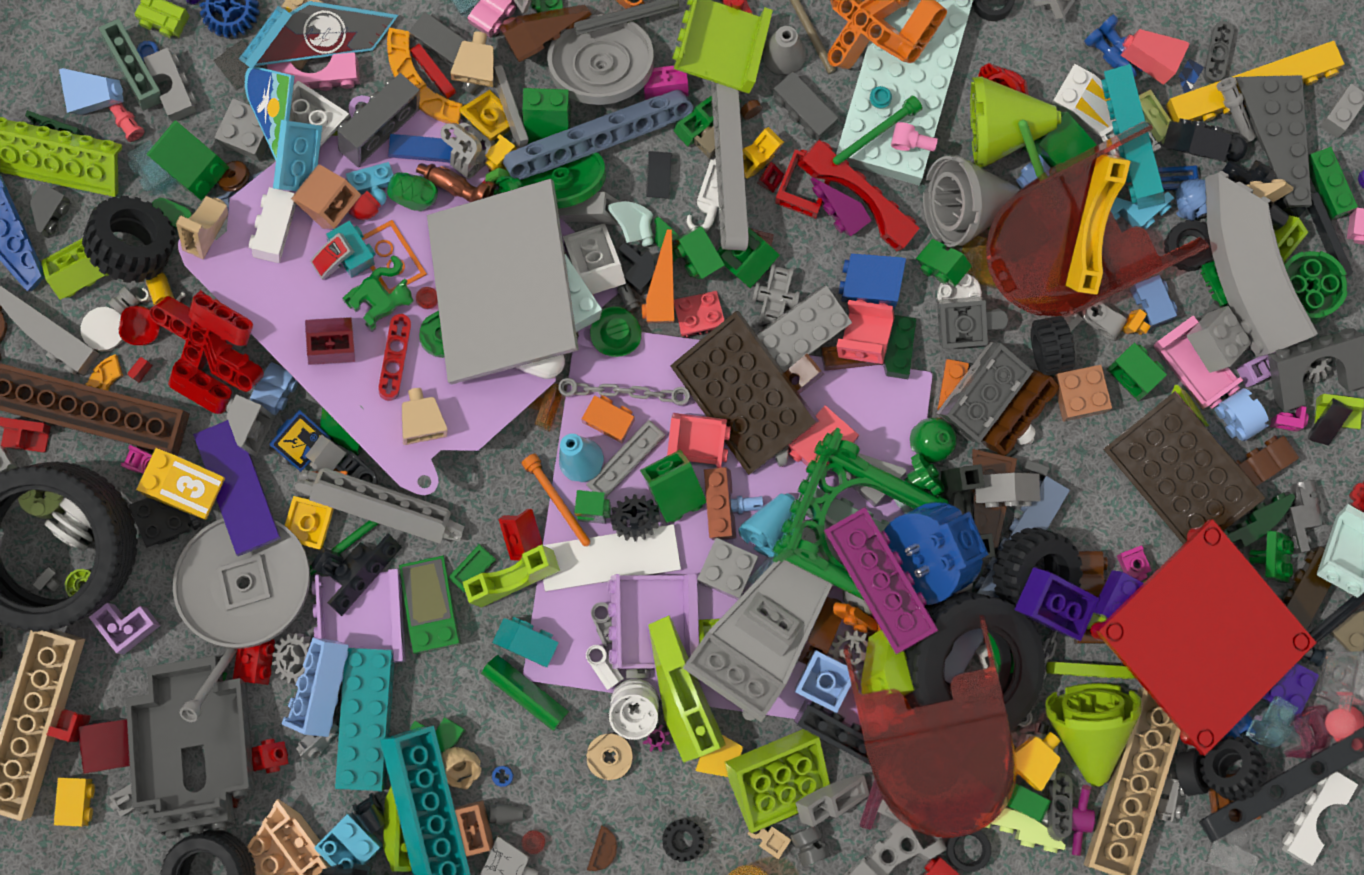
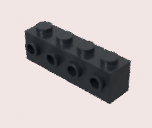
M806 700L804 701L794 719L797 726L879 770L890 750L884 744L885 739L874 733L872 736L864 733L865 728L854 722L852 725L844 722L845 717L835 712L829 714L823 710L824 706L814 701L811 703Z

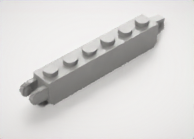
M327 468L320 469L319 473L302 470L298 475V481L294 484L297 491L310 496V501L441 544L442 538L460 541L465 526L449 519L451 513L447 508Z

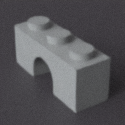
M167 47L144 57L143 59L149 73L156 84L163 81H172L171 90L159 96L171 121L174 122V120L177 121L196 113L195 105L198 102L194 93L189 92L186 87L189 85L186 74L184 72L181 73L178 66H181V62L177 54H172Z

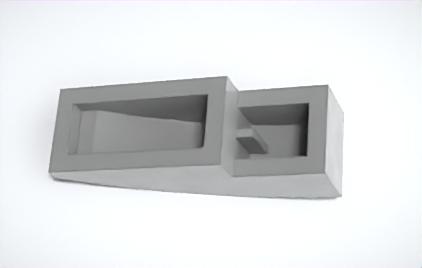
M860 774L820 788L795 802L801 823L814 827L829 816L839 817L868 797L869 791L865 776Z

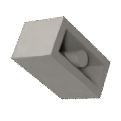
M1350 84L1340 95L1319 126L1336 138H1339L1364 105V92Z

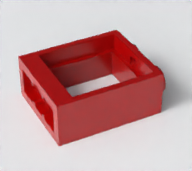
M795 149L777 193L775 204L816 219L823 203L822 198H818L817 202L813 203L786 192L797 163L807 152V150L798 151ZM825 180L824 183L830 186L831 181Z

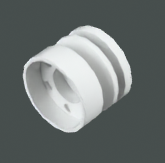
M64 497L59 505L66 513L62 515L53 511L51 515L59 522L56 523L47 519L44 524L52 531L53 535L67 545L85 551L88 545L81 538L83 537L90 542L93 541L94 538L87 532L91 526L82 511Z
M628 679L621 682L614 689L611 696L609 722L619 736L627 739H641L648 736L655 729L659 711V696L656 689L649 682L642 679Z

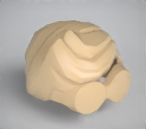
M451 747L441 754L448 785L451 787L466 790L480 776V759L474 752L464 748ZM472 775L471 777L464 778L461 782H457L462 777Z

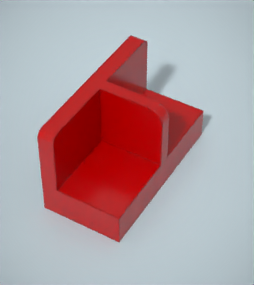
M0 417V427L4 428L1 446L27 451L46 452L51 426L40 422Z
M526 509L518 516L503 515L498 519L510 560L520 561L523 553L543 545L533 509Z
M62 710L57 726H49L46 735L68 742H78V727L86 726L91 716L70 710Z

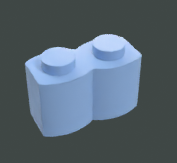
M271 362L264 372L263 379L254 388L250 401L262 405L271 414L277 415L279 410L283 411L288 401L286 397L290 392L293 393L296 390L298 381L284 367Z

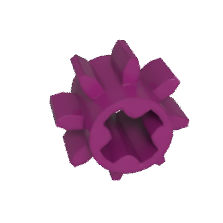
M662 724L658 729H654L651 732L652 734H655L656 731L660 732V737L663 738L662 742H657L656 745L652 744V739L649 738L650 734L647 737L648 740L642 742L643 744L649 743L651 745L650 751L654 747H658L659 751L662 752L661 745L663 743L666 745L670 744L665 740V736L669 735L670 732L663 733L661 731L663 728Z

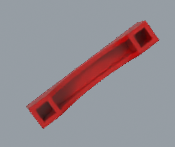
M820 140L815 142L797 165L815 179L837 182L855 192L867 204L874 215L880 237L895 251L903 249L920 229L916 225V221L909 215H904L895 202L888 201L878 187L871 186L861 172L854 171L849 166L847 160L839 165H835L833 158L836 154L828 143L821 142Z

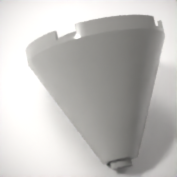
M944 156L937 159L930 167L926 176V180H930L928 192H923V209L928 228L936 240L945 242L944 244L947 247L962 246L1019 207L1022 201V193L1018 187L960 156Z

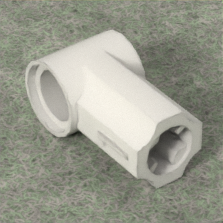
M593 645L587 649L586 659L607 690L624 679L618 669H613V665L609 662V656L602 646ZM593 649L602 651L603 658L601 661L593 662L590 659V652Z

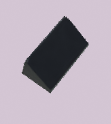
M1332 398L1310 430L1308 439L1329 446L1353 411V408Z

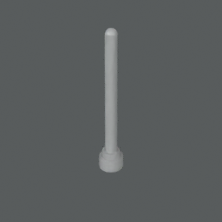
M228 648L195 698L183 705L180 715L184 720L195 722L202 712L201 704L236 654L237 649Z

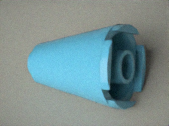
M576 434L564 436L560 442L559 467L562 473L572 481L587 482L594 479L601 472L604 455L599 445L590 439Z
M788 493L776 496L741 524L738 532L747 544L749 541L756 546L753 549L762 555L773 557L775 555L772 551L776 541L782 538L783 532H781V528L785 520L790 519L792 513L789 512V509L795 498Z

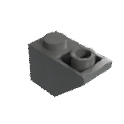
M43 183L40 184L30 204L37 231L48 238L50 234L55 233L57 230L58 221L61 216L68 212L70 200L65 195Z

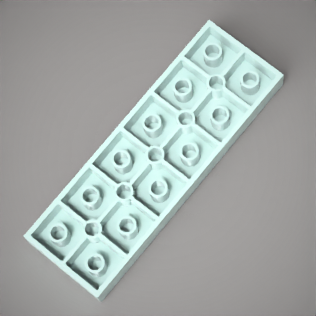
M910 0L906 7H901L884 18V20L900 32L921 0ZM936 0L947 9L946 17L921 55L912 63L901 61L876 46L872 41H869L836 155L899 111L904 101L912 95L920 101L922 110L916 115H907L899 122L911 124L915 127V131L919 132L918 134L934 138L973 0ZM879 86L888 88L892 94L890 105L883 109L875 108L869 99L871 91ZM894 124L846 159L851 167L920 185L930 151L917 147L911 148L909 151L892 148L891 142L896 125Z

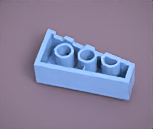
M312 639L303 663L305 672L298 677L296 682L298 691L296 697L290 699L288 707L291 710L289 716L283 718L282 725L304 735L329 737L330 729L333 726V715L335 706L338 703V692L343 680V669L348 657L349 645L335 640Z

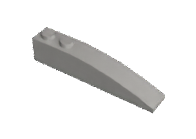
M0 286V305L9 317L31 339L48 351L47 357L56 363L60 359L65 363L63 368L74 375L79 372L84 376L100 354Z

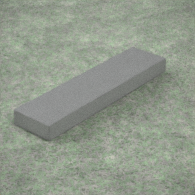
M495 66L494 84L517 149L528 145V136L503 66Z
M648 420L586 486L593 492H604L607 497L665 437V434Z

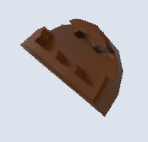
M603 825L600 827L587 868L588 871L605 869L613 862L617 854L616 838L610 829Z

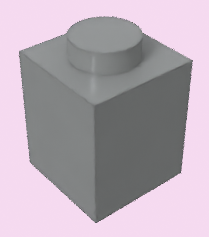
M321 435L305 456L312 461L309 465L319 472L323 468L334 470L346 452Z

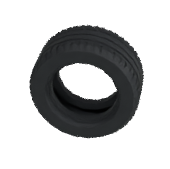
M209 829L204 830V833L187 836L173 845L163 860L160 873L161 875H189L191 863L199 852L211 853L220 859L227 875H256V865L253 862L254 859L251 856V852L248 851V847H246L244 842L242 843L240 838L238 839L237 836H233L232 833L227 831Z

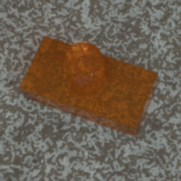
M553 383L546 390L544 398L538 397L528 406L530 409L539 411L535 425L549 432L562 397L559 385Z

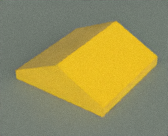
M491 90L486 91L459 109L490 141L498 139L497 136L499 134L504 136L511 130L501 101Z
M293 496L284 526L298 538L302 546L321 550L334 508L310 501L309 499Z

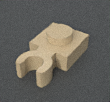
M772 826L768 832L765 828L761 829L758 834L748 831L750 837L754 839L760 838L762 842L759 846L777 859L780 858L791 839Z

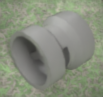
M123 287L119 291V295L113 297L108 303L121 315L124 309L130 306H137L140 301L128 289Z

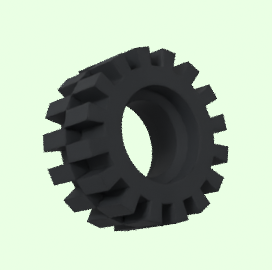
M679 819L673 821L666 827L663 833V848L666 854L673 860L679 862L691 861L703 849V832L691 820ZM686 831L692 836V845L688 849L681 850L675 846L674 837L678 832Z

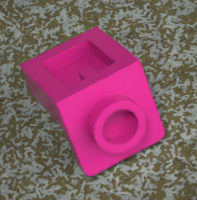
M1301 406L1297 408L1295 418L1291 413L1281 412L1279 415L1277 414L1271 418L1270 427L1294 432L1300 431L1306 427L1308 422L1306 407Z

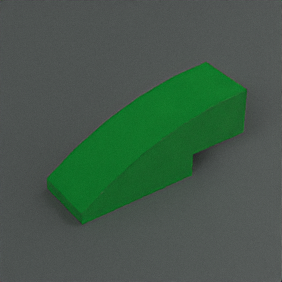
M712 95L697 105L692 113L680 120L673 131L687 147L694 143V138L697 135L701 138V133L708 126H714Z

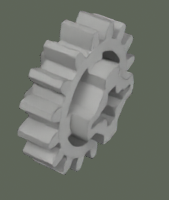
M855 630L853 636H850L848 631H845L844 638L837 635L838 643L832 642L831 646L834 647V650H829L828 654L833 655V659L837 661L838 658L843 659L847 666L856 669V665L859 662H865L866 653L862 652L859 648V642L867 650L868 642L865 640L867 634L864 633L859 637L858 631ZM850 640L847 649H839L842 643ZM854 646L855 654L859 657L854 659L851 666V659L847 656V653H850ZM863 668L858 670L855 676L857 681L861 680L860 674L863 673Z
M302 633L287 634V637L280 638L281 644H275V648L278 651L277 653H272V656L276 657V661L272 662V665H277L278 668L275 673L282 674L281 680H287V683H296L298 677L304 674L303 663L311 644L309 643L311 637L304 636Z

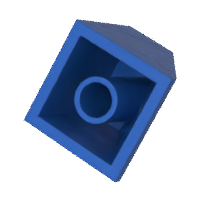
M851 253L849 260L845 259L842 273H846L845 281H840L838 294L842 295L841 301L848 303L849 300H863L874 304L885 303L893 306L894 311L899 299L906 258Z

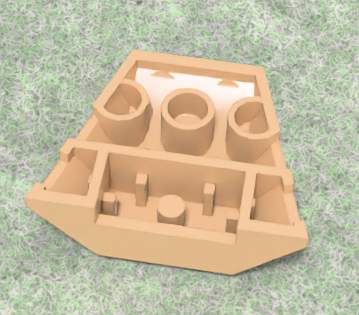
M277 799L271 812L262 822L259 831L247 846L256 865V875H319L322 869L331 867L314 849L320 842L319 838L299 812Z

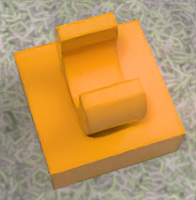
M1141 309L1131 311L1126 318L1127 323L1121 331L1126 334L1134 332L1142 335V333L1146 334L1151 327L1143 321L1147 314Z

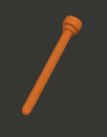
M534 453L526 457L521 463L524 469L535 475L581 544L585 547L589 546L590 539L542 471L541 460L538 455Z

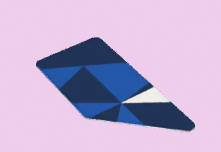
M1188 59L1179 75L1184 93L1191 91L1204 69V66L1191 59Z

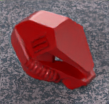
M987 63L980 68L978 77L987 78L1029 95L1027 82L1018 73L991 63Z

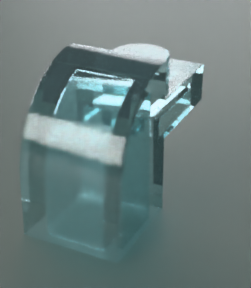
M1275 696L1265 717L1255 715L1245 736L1264 747L1276 748L1280 746L1292 732L1289 726L1298 707L1281 697Z

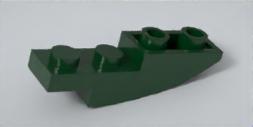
M1283 492L1273 497V503L1267 506L1264 502L1252 508L1253 512L1247 515L1251 523L1246 520L1236 525V531L1229 533L1227 529L1223 532L1232 543L1236 542L1239 549L1248 546L1267 534V531H1270L1284 517L1295 499L1294 493L1286 496Z

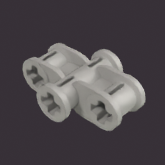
M772 264L768 286H762L756 282L752 302L757 300L764 302L759 318V326L763 324L768 325L784 313L785 307L791 308L798 303L800 292H788L794 268L786 269Z

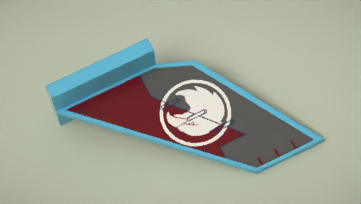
M307 1L291 12L277 6L242 53L239 60L253 69L254 66L326 57L333 54L371 51L398 15L314 1Z

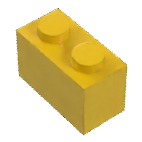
M58 778L54 825L88 826L93 817L90 801L95 794V785L92 784V779Z

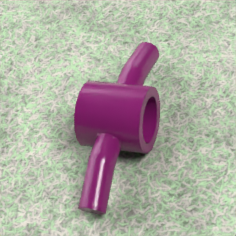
M1089 785L1082 786L1078 808L1072 807V831H1074L1072 855L1081 856L1083 832L1092 833L1094 828L1095 812L1094 810L1087 809L1091 792Z

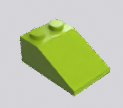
M882 630L868 638L861 679L862 696L865 699L866 707L890 704L914 690L904 651L896 655Z

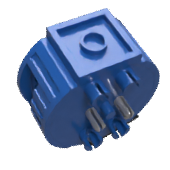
M932 502L919 506L895 518L884 529L891 542L888 544L891 552L896 551L903 563L900 565L904 573L909 572L915 583L912 585L916 594L919 592L922 594L927 605L939 603L969 586L980 573L983 564L982 558L989 555L971 513L962 514L960 509L946 503Z

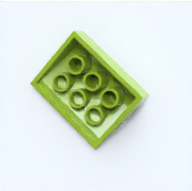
M805 729L725 762L730 785L750 833L797 814L798 810L795 802L820 788L830 785L820 738Z

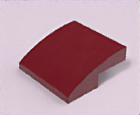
M127 719L78 727L83 774L130 766Z

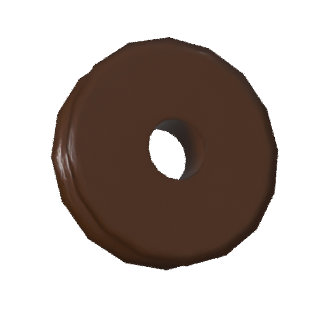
M238 160L227 163L229 169L218 181V184L225 191H236L242 188L249 179V169L243 162Z

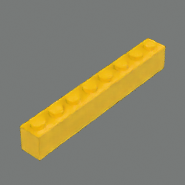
M1331 41L1232 77L1302 75L1303 84L1305 83L1308 86L1316 83L1318 78L1323 76L1326 79L1339 74L1338 71L1344 65L1335 41ZM1220 81L1170 98L1165 106L1171 120L1179 122V119L1182 118L1191 121L1203 120L1207 122L1216 118V115L1223 112L1224 115L1230 114V109L1224 106V97L1221 91H1218L1216 87Z

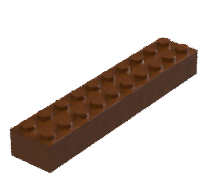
M0 363V411L153 451L157 448L178 456L190 413L181 409Z

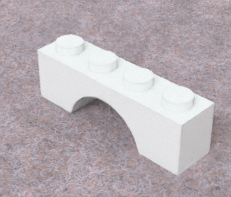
M1338 772L1317 783L1318 786L1315 791H1311L1305 800L1307 805L1304 811H1300L1295 817L1294 824L1296 825L1292 832L1289 831L1282 841L1284 844L1282 850L1306 865L1313 866L1324 847L1316 831V822L1319 814L1323 809L1333 804L1347 805L1358 784Z

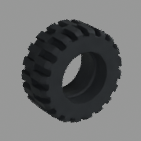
M116 196L108 198V201L104 200L97 207H94L83 233L82 245L87 258H90V262L94 267L97 266L99 268V272L104 275H110L111 279L114 280L122 279L126 283H131V281L139 283L144 282L145 279L151 280L163 271L175 245V231L173 226H170L171 221L167 216L164 217V213L160 208L156 209L153 207V203L141 201V198L120 196V198H117ZM125 232L134 235L145 246L137 247L125 244L113 233Z
M1025 528L1013 534L1011 540H1006L1002 545V551H998L996 555L998 559L993 565L995 575L992 576L993 584H996L994 590L1000 599L1014 604L1015 607L1033 567L1042 557L1045 562L1044 571L1050 572L1079 588L1081 586L1079 583L1080 578L1083 577V571L1080 569V566H1082L1081 557H1078L1079 552L1076 546H1073L1072 541L1063 535L1041 528Z

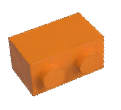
M594 395L581 419L582 423L622 444L635 421V417L632 415L633 412L624 406H621L619 409L612 405V400L603 395L600 398Z

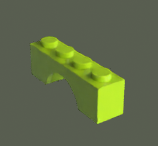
M540 545L523 553L521 560L515 565L497 572L481 573L464 581L463 585L469 603L482 608L559 572L560 568L554 550Z

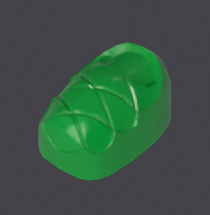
M397 172L390 178L387 195L391 200L408 209L423 211L436 202L438 189L431 181L421 176Z

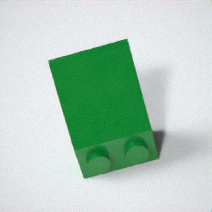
M176 120L146 154L187 192L201 201L229 169V166Z

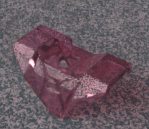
M1310 706L1302 711L1301 715L1298 713L1287 722L1288 727L1293 726L1296 733L1299 734L1302 745L1284 752L1286 757L1311 758L1315 749L1325 748L1333 737L1331 728L1327 725V718L1330 715L1326 706Z

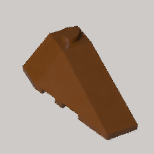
M584 4L510 17L499 28L510 50L517 60L521 62L544 49L543 44L548 40L552 39L555 41L560 38L562 30L574 28L575 22L585 20L592 13Z

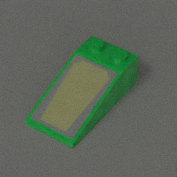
M444 555L399 565L413 653L422 654L462 645Z

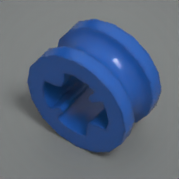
M499 766L493 771L492 780L497 786H508L513 781V772L507 766ZM502 769L505 770V774L509 775V779H505V783H500V779L496 778L497 773H501L500 770Z

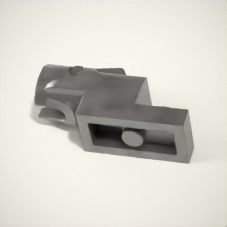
M1313 480L1290 485L1291 494L1294 493L1295 495L1292 503L1295 504V507L1288 509L1285 518L1289 535L1292 538L1291 541L1294 543V555L1310 551L1311 539L1305 529L1321 526V515L1326 511L1318 487Z

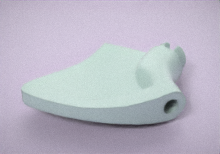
M622 201L608 205V210L624 232L626 243L641 240L644 247L654 243L651 230L652 212L644 206L633 202Z

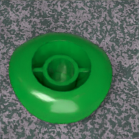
M615 306L608 307L602 310L600 319L591 324L590 337L594 347L599 352L608 356L620 357L630 354L639 346L641 328L637 319L626 309Z

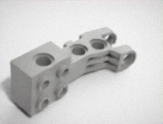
M923 807L891 825L885 832L888 835L882 843L880 841L874 843L869 849L872 852L867 859H859L844 875H888L897 864L915 855L927 861L945 851L947 847L942 838L924 849L921 847L911 828L929 818ZM903 839L910 842L911 848L908 852L904 851L901 847ZM883 851L890 853L891 861L889 863L883 862L881 858Z

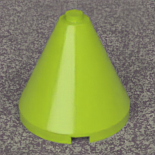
M972 77L974 82H971L970 122L975 165L981 168L987 167L1026 146L1018 126L1020 120L1024 119L1027 121L1034 141L1057 129V124H1061V111H1057L1056 106L987 78Z
M1103 683L1065 687V694L1057 696V692L1052 693L1045 702L1048 719L1086 782L1096 787L1103 786L1104 783L1109 781L1142 711L1141 698L1132 690L1129 691L1128 695L1121 692V686Z

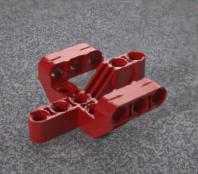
M200 290L194 295L190 307L170 296H166L149 310L150 317L155 323L186 340L181 358L174 363L168 381L170 388L215 414H223L230 401L232 391L227 385L201 371L207 361L212 374L244 392L250 391L263 379L264 372L262 368L249 360V355L246 353L244 355L232 349V345L226 342L227 340L238 346H247L253 329L252 321L222 304L219 300H213Z

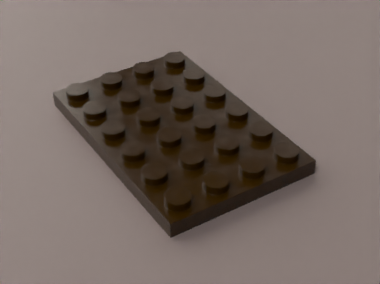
M735 311L670 365L706 417L727 419V426L731 427L730 438L725 440V443L748 475L754 473L819 422L739 311Z
M1176 391L1103 449L1183 544L1187 541V533L1190 529L1202 527L1208 520H1214L1220 529L1224 531L1266 498Z

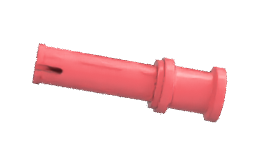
M122 103L108 107L116 118V125L125 132V138L128 142L136 141L143 136L144 129L138 126L134 120L135 116L133 113L127 111Z

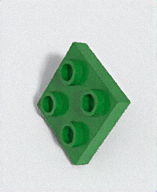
M1267 531V549L1250 550L1249 555L1254 556L1249 557L1250 563L1266 564V578L1280 583H1290V577L1293 575L1291 554L1294 552V543L1291 541L1292 538L1277 531Z

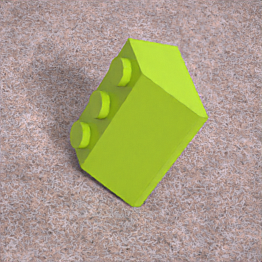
M83 238L41 260L45 280L60 300L73 296L85 286L93 285L103 276H109L108 274H102L97 266L94 267L91 264L90 258H87L84 252Z

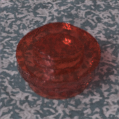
M431 287L421 288L416 294L418 306L423 309L434 308L438 303L436 290Z
M529 831L522 838V847L529 854H537L545 846V838L539 831Z

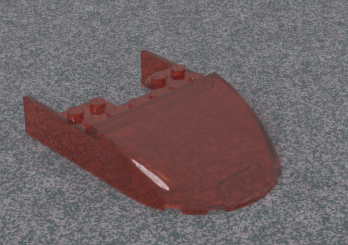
M1143 121L1063 163L1060 162L1025 185L999 210L989 229L986 243V259L993 282L1009 302L1028 313L1039 316L1071 315L1209 247L1208 243L1199 237L1163 256H1159L1144 228L1134 226L1121 232L1110 210L1103 236V275L1098 295L1077 292L1066 286L1097 157L1103 154L1110 155L1109 151L1152 130L1153 127L1150 123Z
M984 615L979 617L990 665L985 669L956 675L951 681V691L954 700L906 709L904 697L899 690L885 689L861 694L850 644L844 645V655L865 741V748L879 793L889 810L901 822L915 831L933 837H961L981 830L1002 813L1015 789L1017 758Z

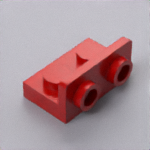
M271 639L257 646L237 649L233 679L240 678L245 683L268 685L271 676L272 653L275 650V640Z

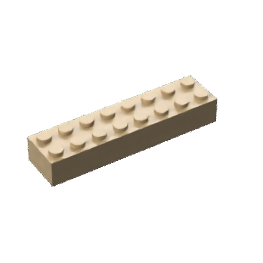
M54 629L40 632L30 631L0 730V815L19 821L32 817L55 742L54 737L46 734L49 726H57L60 714L65 708L85 642L84 638Z
M1144 687L1139 688L1137 692L1141 698L1142 711L1112 772L1083 864L1110 875L1137 874L1181 732Z

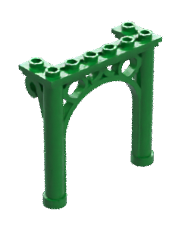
M836 428L831 434L827 433L823 441L819 440L814 449V453H816L815 459L811 460L806 468L807 478L806 480L803 479L798 487L797 492L800 495L790 506L789 512L792 514L790 519L785 520L781 528L783 535L781 540L778 539L772 551L775 555L772 561L783 562L785 560L864 600L846 568L835 559L826 542L824 532L825 518L833 499L845 489L855 486H866L876 489L913 509L932 502L948 504V500L940 496L935 497L865 461L858 456L860 448L850 441L841 440L843 434L840 433L841 429ZM827 471L837 473L839 477L838 486L831 487L826 483L825 476ZM846 472L857 478L847 481ZM817 485L825 492L821 498L813 497ZM809 508L813 514V521L803 522ZM811 528L815 533L817 542L813 544L802 540L803 529ZM819 550H820V552H821L823 558L818 555Z

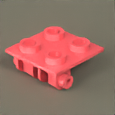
M717 291L674 300L681 337L686 336L688 338V336L697 335V332H699V335H702L701 331H705L707 334L708 330L711 332L724 321Z

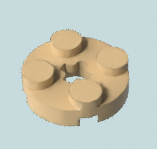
M603 734L596 737L590 743L587 751V765L595 776L605 780H614L624 776L630 769L633 760L632 749L629 743L623 737L615 734ZM605 751L610 753L614 751L616 753L614 756L615 762L608 761L606 763L603 760L606 757Z

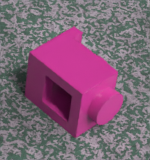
M1142 545L1116 555L1124 573L1139 581L1148 578L1146 573L1152 570L1143 552ZM1135 560L1140 564L1139 569L1133 566Z

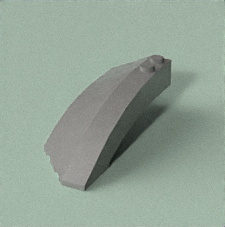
M1219 171L1205 177L1208 234L1216 270L1225 297L1233 314L1251 341V350L1256 357L1316 336L1318 333L1293 288L1279 252L1268 204L1271 200L1265 196L1262 198L1253 194V189L1240 181L1237 183L1228 179V174Z

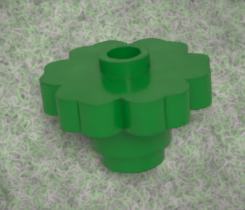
M919 452L912 456L911 463L914 470L907 474V478L904 481L923 491L926 489L931 490L934 496L945 491L944 485L935 466L930 464Z

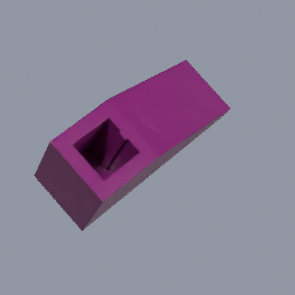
M813 177L810 179L814 185L812 187L813 192L818 198H822L825 203L823 208L829 216L834 218L835 222L833 224L839 233L852 236L872 221L862 203Z

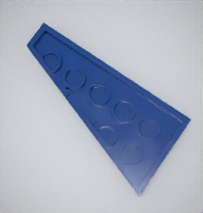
M0 174V261L26 291H33L45 278L44 271Z

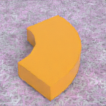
M114 354L100 362L93 369V373L85 385L109 391L110 386L115 380L123 377L118 356Z

